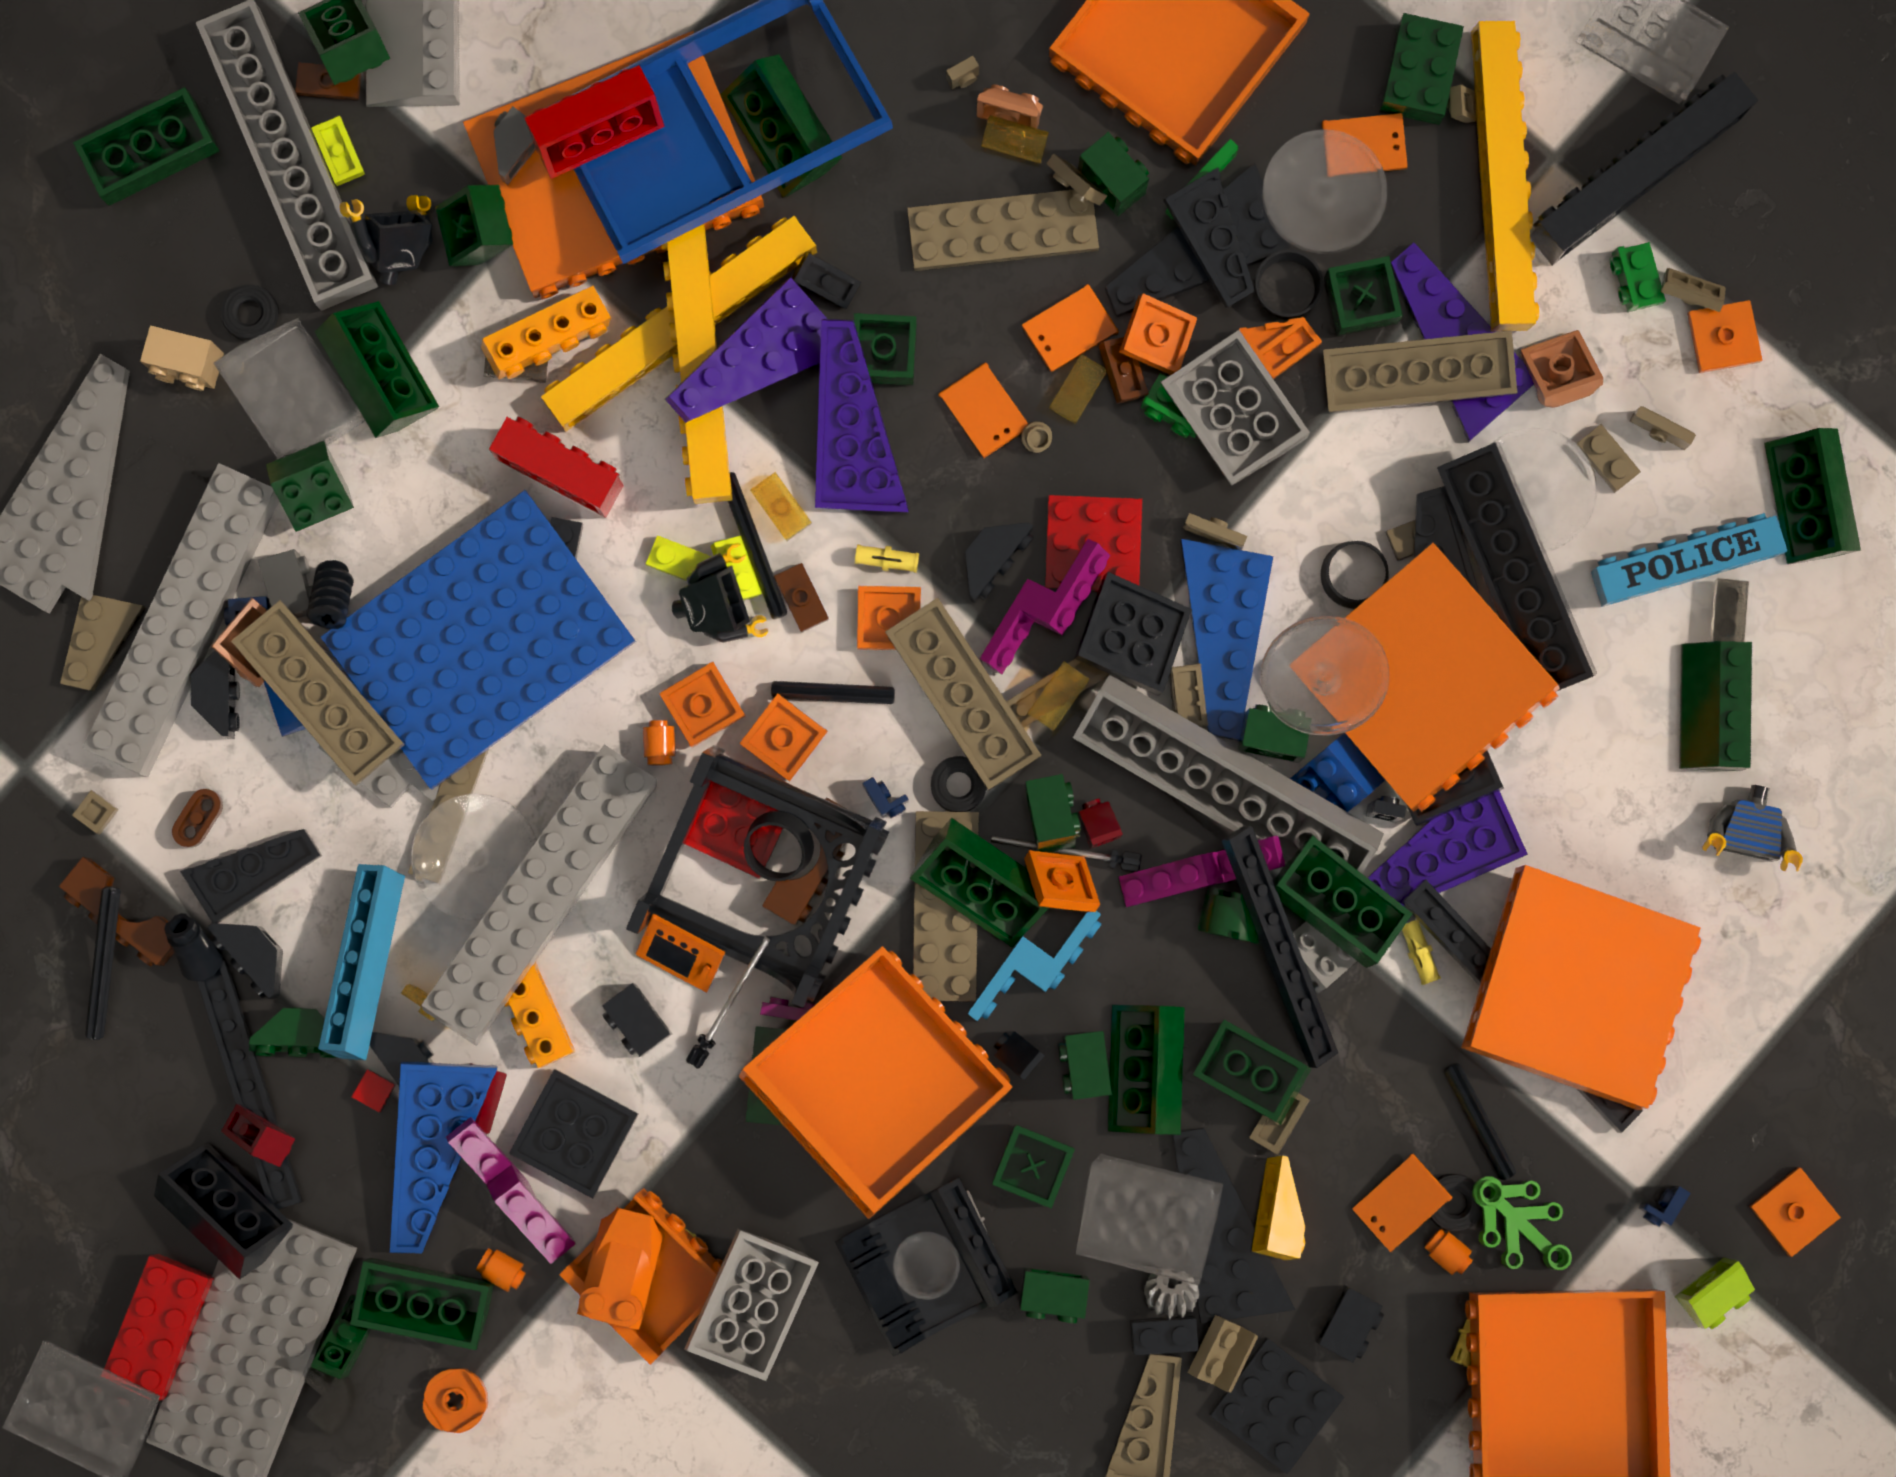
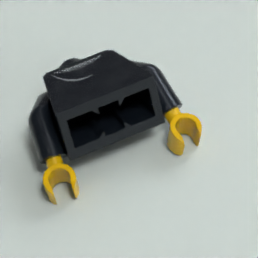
M410 195L406 201L407 208L410 211L365 214L364 219L360 217L364 211V205L360 200H352L353 212L350 211L347 202L340 204L341 214L346 218H351L353 222L350 224V227L364 260L380 272V282L387 285H395L398 280L399 271L415 270L419 267L422 256L433 242L432 224L430 223L429 215H426V211L431 207L429 197Z
M740 543L732 544L728 548L727 553L723 555L718 553L698 563L688 575L687 585L679 589L680 600H675L672 603L673 615L677 619L686 617L689 627L693 632H703L705 636L722 643L747 638L748 634L751 633L761 638L768 633V628L758 630L754 627L757 623L767 621L763 615L755 616L751 620V624L746 625L750 620L733 567H727L726 565L730 561L740 563L744 560L746 554L738 559L731 555V550L740 546Z

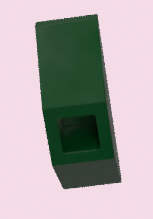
M283 1008L249 1040V1051H255L257 1056L268 1057L274 1056L275 1052H288L290 1057H306L307 1053H320V1057L338 1058L318 1049L325 1018L317 1009Z
M352 1294L311 1363L312 1368L340 1380L351 1372L371 1331L368 1328L350 1325L356 1298Z

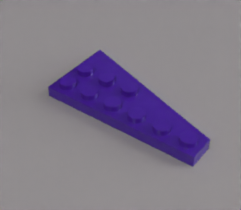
M1412 243L1391 262L1394 277L1404 299L1407 300L1414 316V322L1417 328H1419L1423 339L1493 333L1491 332V326L1415 243ZM1515 352L1517 394L1451 401L1454 412L1465 431L1464 434L1468 443L1534 385L1525 363Z
M789 278L665 398L666 402L687 423L819 364L821 320L827 318L796 282Z
M822 319L815 508L909 512L854 320Z
M1500 791L1430 820L1367 878L1402 904L1401 901L1422 880L1426 879L1438 893H1441L1524 857L1528 853Z

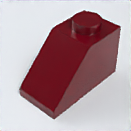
M1100 798L1082 804L1084 810L1078 812V817L1090 849L1121 838L1123 833L1109 801L1101 803Z
M239 1104L235 1105L221 1130L224 1135L250 1155L278 1167L281 1166L285 1157L290 1153L291 1146L295 1141L294 1137L279 1126Z

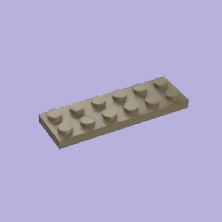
M1073 190L907 208L914 271L1099 251L1094 203L1088 200L1084 204L1071 194Z
M1512 331L1323 350L1329 413L1517 394Z
M936 598L885 631L889 640L988 791L1042 756L939 598Z
M281 600L231 641L355 786L405 745Z
M916 811L915 867L933 838L951 818L978 835L979 812ZM915 883L913 974L922 982L923 990L930 998L935 997L939 1001L976 1002L977 924Z

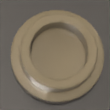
M1033 421L1024 427L1021 441L1026 449L1039 453L1050 446L1052 431L1045 423Z

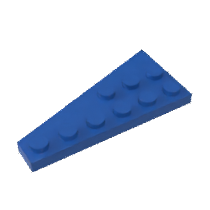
M1181 539L1189 603L1192 609L1191 617L1198 663L1201 664L1208 720L1207 730L1217 737L1239 741L1274 556Z
M401 1062L390 1253L422 1254L443 1199L449 1189L454 1172L461 1159V1156L448 1143L446 1136L470 1117L476 1121L492 1079L497 1071V1066Z

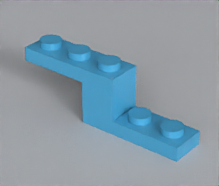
M1097 911L1086 912L1054 958L1025 937H1022L970 1009L968 1015L976 1021L981 1016L987 1020L997 1006L993 1002L995 996L999 991L1005 994L1016 978L1011 976L1013 971L1019 973L1044 992L1049 987L1055 990L1065 976L1060 971L1067 961L1073 965L1084 950L1079 947L1085 936L1091 939L1102 923L1097 921L1101 914Z

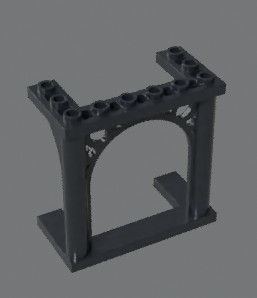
M713 745L703 751L690 779V782L694 784L650 887L647 893L638 900L626 930L638 934L648 925L651 915L656 914L725 951L726 956L747 965L750 963L764 937L770 939L769 947L766 946L754 968L765 972L787 986L794 994L791 1003L803 1008L808 1000L814 1001L822 987L826 975L822 974L821 971L825 962L832 964L839 947L834 945L838 933L844 935L851 918L846 916L850 905L857 907L864 889L860 888L859 885L863 876L870 877L877 861L872 859V855L878 856L888 837L889 831L884 829L887 821L875 817L872 821L723 755L725 750ZM712 781L778 811L796 816L814 833L821 843L828 864L826 893L817 911L798 928L779 935H754L662 896ZM827 830L834 836L836 832L842 834V836L835 838L832 842L827 841L825 835ZM843 843L852 844L855 847L853 857L844 861L835 859L833 851L838 845ZM853 865L852 869L846 870L842 875L845 877L841 880L836 877V871L839 867ZM843 888L841 895L834 892L835 890ZM833 898L835 905L828 906L826 900ZM825 912L832 913L830 920H828ZM815 923L820 924L823 930L821 928L818 930L819 943L816 936L811 932V928ZM803 935L809 939L812 946L809 956L804 957L797 953L794 946L796 936ZM780 941L787 942V951L790 956L783 953L785 949L776 948Z

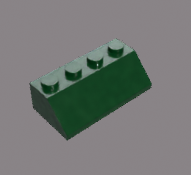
M779 54L754 60L720 94L768 174L833 142ZM839 155L778 186L777 189L783 198L788 197L825 175L842 159V156Z
M379 301L335 312L315 331L375 438L398 432L440 407Z
M1816 428L1764 443L1780 529L1787 548L1785 553L1787 564L1833 558L1861 551L1838 428Z
M1713 641L1681 644L1679 769L1743 771L1751 768L1752 642Z
M953 818L936 834L910 875V879L1010 947H1013L1049 909V907L1038 905L1027 868Z
M1311 836L1273 881L1280 901L1365 968L1379 963L1413 914L1314 836Z
M1112 1005L1110 1086L1112 1095H1109L1108 1132L1181 1135L1185 1007Z
M368 1258L363 1261L350 1325L477 1350L488 1316L494 1284L488 1281Z

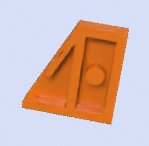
M1304 317L1290 319L1287 322H1272L1264 326L1239 329L1273 379L1322 344V340Z

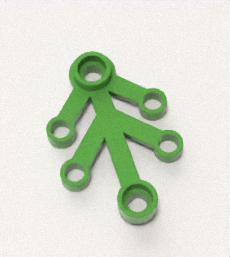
M1485 1176L1476 1181L1472 1190L1475 1202L1483 1210L1484 1229L1479 1234L1481 1245L1494 1248L1501 1241L1500 1233L1496 1230L1497 1210L1504 1216L1506 1251L1502 1254L1501 1261L1506 1268L1518 1269L1523 1264V1255L1520 1253L1519 1245L1520 1232L1543 1254V1261L1548 1268L1553 1270L1566 1269L1572 1260L1570 1250L1564 1245H1552L1527 1221L1529 1219L1558 1221L1563 1215L1561 1205L1556 1202H1546L1543 1206L1513 1207L1504 1198L1521 1196L1523 1199L1534 1200L1540 1195L1541 1189L1539 1184L1535 1181L1526 1180L1521 1184L1502 1185L1498 1179ZM1529 1184L1533 1187V1193L1530 1196L1526 1194V1187ZM1487 1186L1491 1189L1489 1198H1485L1483 1195V1190ZM1551 1206H1554L1556 1210L1553 1217H1550L1548 1214V1209ZM1489 1232L1494 1236L1490 1244L1486 1241V1235ZM1554 1251L1558 1253V1260L1555 1263L1551 1260V1254ZM1512 1253L1516 1256V1262L1513 1265L1508 1261Z

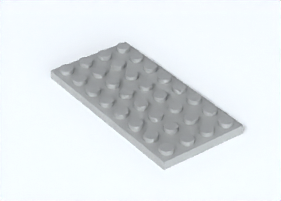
M290 1219L288 1220L293 1224L292 1229L267 1260L240 1280L218 1260L212 1275L214 1277L194 1330L168 1395L162 1400L146 1441L151 1445L224 1477H267L357 1250L355 1246Z

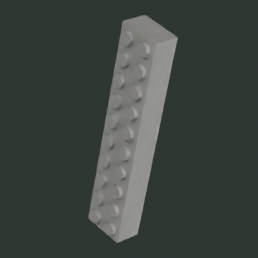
M247 0L197 21L196 25L316 306L323 311L377 288L378 285L368 262L364 260L350 227L351 221L340 212L339 206L342 200L263 14L254 0Z
M218 463L84 743V749L138 774L149 777L191 688V673L204 661L224 619V608L228 607V599L234 598L279 503V499L271 486Z
M1110 674L1073 736L1075 740L1234 832L1242 826H1252L1257 840L1278 836L1286 862L1296 854L1311 836H1314L1360 873H1363L1378 850L1384 835L1378 829Z
M604 744L421 1005L423 1011L477 1046L657 787V779Z

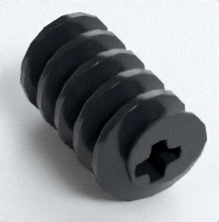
M326 560L321 562L315 570L307 617L311 623L325 629H339L346 624L354 579L343 562Z

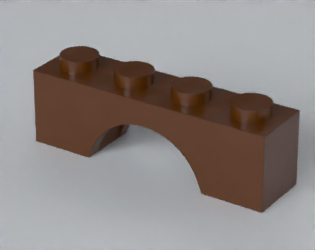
M826 797L825 800L830 801L836 805H839L838 803ZM827 830L825 836L827 841L832 842L835 838L842 836V834L836 832L834 836ZM821 843L819 859L814 868L801 878L776 881L762 905L765 909L794 926L799 921L803 924L806 922L813 910V907L809 905L815 894L821 896L828 885V879L825 878L828 873V864ZM845 843L838 845L834 849L833 856L835 859L842 861L846 853L841 850Z
M82 857L59 887L66 892L63 897L77 908L80 905L84 906L90 911L88 917L97 924L101 890L106 886L113 887L115 878L91 858ZM118 912L115 939L126 947L129 944L139 951L136 956L151 967L153 964L164 966L174 954L164 930L165 924L169 922L166 918L155 916L147 921L134 923L125 919Z

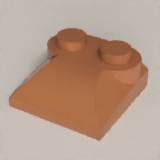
M993 84L991 88H985L978 95L977 117L1036 134L1043 105L1038 102L1039 98L1028 93L1020 95L1010 92L1006 87Z
M1579 330L1520 350V354L1537 389V398L1546 407H1559L1588 397L1603 385L1604 377Z
M251 598L212 643L211 647L233 666L243 679L248 680L255 687H260L265 680L231 642L267 611L256 600Z

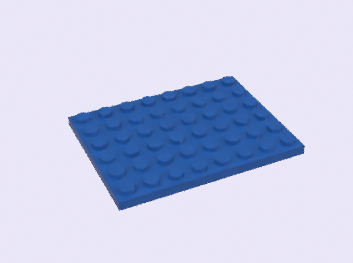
M526 490L347 617L346 624L342 628L331 629L321 636V639L360 693L405 744L401 748L431 790L636 642Z

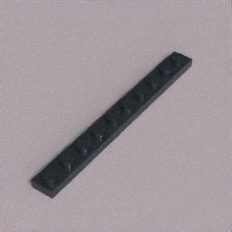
M1426 879L1422 880L1401 903L1413 913L1412 915L1480 986L1491 948ZM1577 1089L1617 1133H1622L1643 1112V1110H1636Z

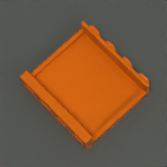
M643 1188L624 1209L654 1216L658 1229L664 1234L640 1329L608 1324L651 1365L700 1314L723 1261L721 1259L716 1260L708 1252L706 1243L697 1236L693 1237L685 1229V1223L677 1215H670L662 1207L663 1203L655 1193L647 1192ZM596 1238L559 1274L580 1296L583 1291Z

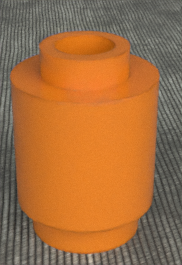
M668 720L649 721V727H643L644 758H647V765L673 764L672 757H675L674 726H668Z
M1441 1228L1424 1247L1430 1252L1428 1256L1451 1275L1456 1271L1462 1274L1473 1261L1469 1257L1472 1250L1449 1231L1445 1233Z
M488 1248L476 1268V1271L482 1274L481 1278L506 1292L511 1287L517 1290L526 1274L522 1271L523 1263L498 1249L493 1251Z

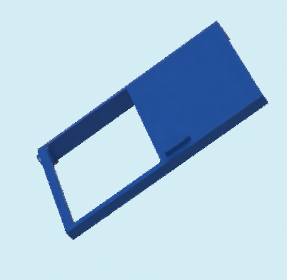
M759 0L597 81L603 82L618 75L622 70L640 65L655 94L665 127L576 167L574 171L621 261L625 264L893 129V125L823 0ZM807 4L812 9L875 121L752 183L688 64ZM589 85V86H587V87H585V88H583V89H581V90H579V91H577V92H575V93H573V94H571V95H575V94H577V93H579V92H581V91H583V90H586V89H588L591 85Z

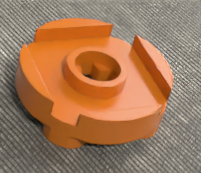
M450 1368L438 1373L429 1381L425 1389L423 1400L425 1416L435 1428L441 1431L466 1432L481 1421L488 1408V1393L483 1381L466 1368ZM450 1392L463 1396L464 1399L461 1401L462 1408L458 1409L456 1406L450 1408L447 1402L451 1399L449 1396Z

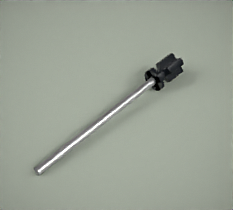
M992 836L991 842L1037 849L1034 842ZM1071 848L1055 851L1056 853L1110 861V868H1115L1118 863L1121 864L1122 870L1133 872L1140 870L1142 858L1140 853L1128 851L1119 856L1116 849L1112 850V855Z
M764 937L707 1035H699L697 1041L700 1045L695 1044L687 1056L686 1062L693 1065L696 1069L701 1068L710 1054L706 1049H712L716 1045L712 1037L768 945L770 939Z

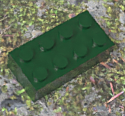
M185 87L73 142L100 198L108 206L220 151L194 98Z

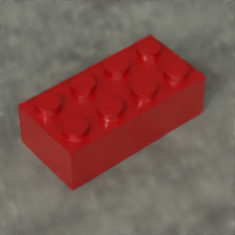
M640 65L622 70L618 75L610 79L596 82L588 89L575 95H568L549 107L537 109L531 115L524 118L536 151L551 179L665 127L655 94Z
M517 416L516 420L506 417L489 448L495 459L606 518L624 486L619 478L620 474L616 472L617 469L600 460L599 464L592 462V459L588 457L589 454L578 447L572 446L571 450L566 448L561 443L562 440L547 431L543 435L537 433L538 431L533 428L534 425Z
M160 1254L149 1256L101 1378L160 1401L165 1399L214 1277L209 1273Z

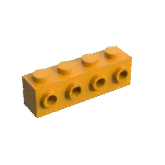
M591 286L482 338L481 349L498 380L506 376L508 379H512L522 374L524 368L533 363L536 366L544 364L552 358V354L560 350L568 352L576 348L580 344L579 341L589 336L591 339H595L603 335L607 331V327H609L611 317L594 286Z
M535 962L505 1004V1007L510 1005L515 1016L511 1018L512 1025L517 1035L523 1034L528 1046L524 1047V1051L530 1064L536 1063L538 1068H543L576 1051Z

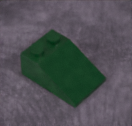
M323 0L298 12L334 85L350 81L355 75L368 69L377 68L383 62L391 59L361 0Z

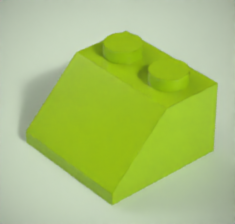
M1723 1257L1674 1297L1698 1327L1714 1329L1726 1319L1724 1314L1734 1307L1737 1310L1749 1302L1751 1299L1749 1294L1755 1288L1739 1261Z

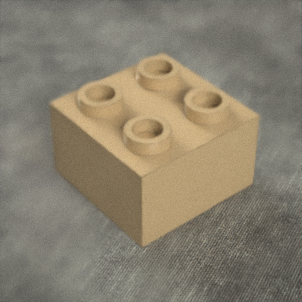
M150 326L140 362L148 368V373L156 375L155 379L173 384L176 379L185 382V386L188 388L204 391V387L215 388L224 353L211 340Z

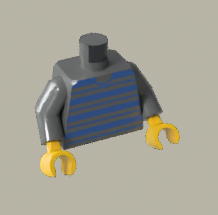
M1751 785L1748 801H1732L1731 804L1724 805L1710 819L1707 840L1702 846L1704 851H1707L1710 845H1712L1717 850L1716 856H1719L1722 851L1771 862L1780 860L1782 856L1783 859L1780 864L1782 871H1786L1788 863H1792L1796 867V872H1798L1803 862L1802 855L1796 850L1794 837L1788 821L1782 816V810L1767 806L1770 790L1768 787Z

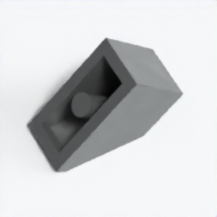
M513 106L508 113L504 111L500 114L494 124L496 128L493 130L499 175L507 185L536 150L524 119L527 116Z

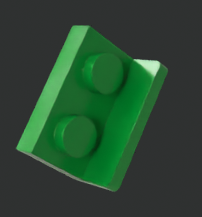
M1650 242L1624 248V246L1617 247L1612 252L1609 263L1612 274L1618 276L1620 283L1618 297L1620 303L1626 305L1627 312L1664 304L1666 299L1664 293L1661 292L1662 285Z
M1160 373L1149 394L1142 402L1141 408L1145 410L1144 414L1156 422L1164 420L1172 425L1171 430L1184 438H1187L1188 435L1195 438V432L1162 386L1161 382L1167 377Z

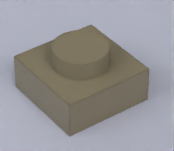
M974 56L946 70V80L952 90L958 86L965 88L976 81V76L979 75V65Z
M1462 85L1451 87L1450 98L1448 99V109L1451 118L1463 123L1477 121L1474 90Z
M91 790L72 816L100 835L119 809Z

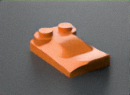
M616 1207L610 1215L601 1219L583 1291L579 1298L577 1314L621 1327L640 1329L664 1234L661 1233L655 1223L654 1216Z

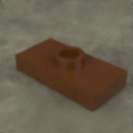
M298 62L295 93L299 96L359 100L361 73L355 75L350 81L334 85L324 64Z
M802 563L774 576L801 633L829 620Z

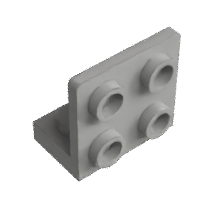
M1304 922L1293 932L1316 995L1330 986L1357 962L1307 922Z

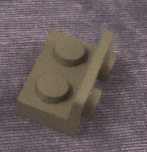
M1215 1315L1188 1373L1231 1393L1258 1336L1234 1322Z

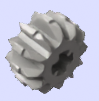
M1173 1264L1170 1269L1160 1266L1158 1272H1150L1144 1288V1295H1146L1148 1308L1155 1309L1157 1316L1165 1313L1169 1319L1175 1314L1183 1318L1186 1311L1193 1312L1195 1303L1199 1298V1289L1195 1275H1188L1186 1268L1176 1270Z

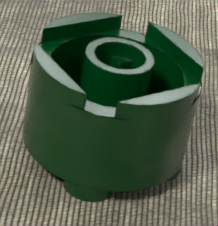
M1207 887L1198 931L1259 944L1260 939L1243 895L1237 892L1230 893Z

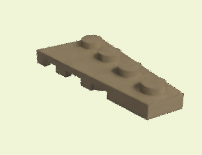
M1162 1354L1148 1355L1105 1477H1170L1182 1357Z

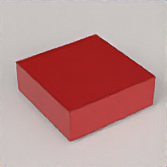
M367 1069L352 1098L377 1112H381L396 1084Z

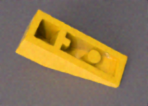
M1286 1156L1270 1157L1266 1161L1252 1252L1282 1260L1300 1259L1305 1247V1224L1289 1159Z

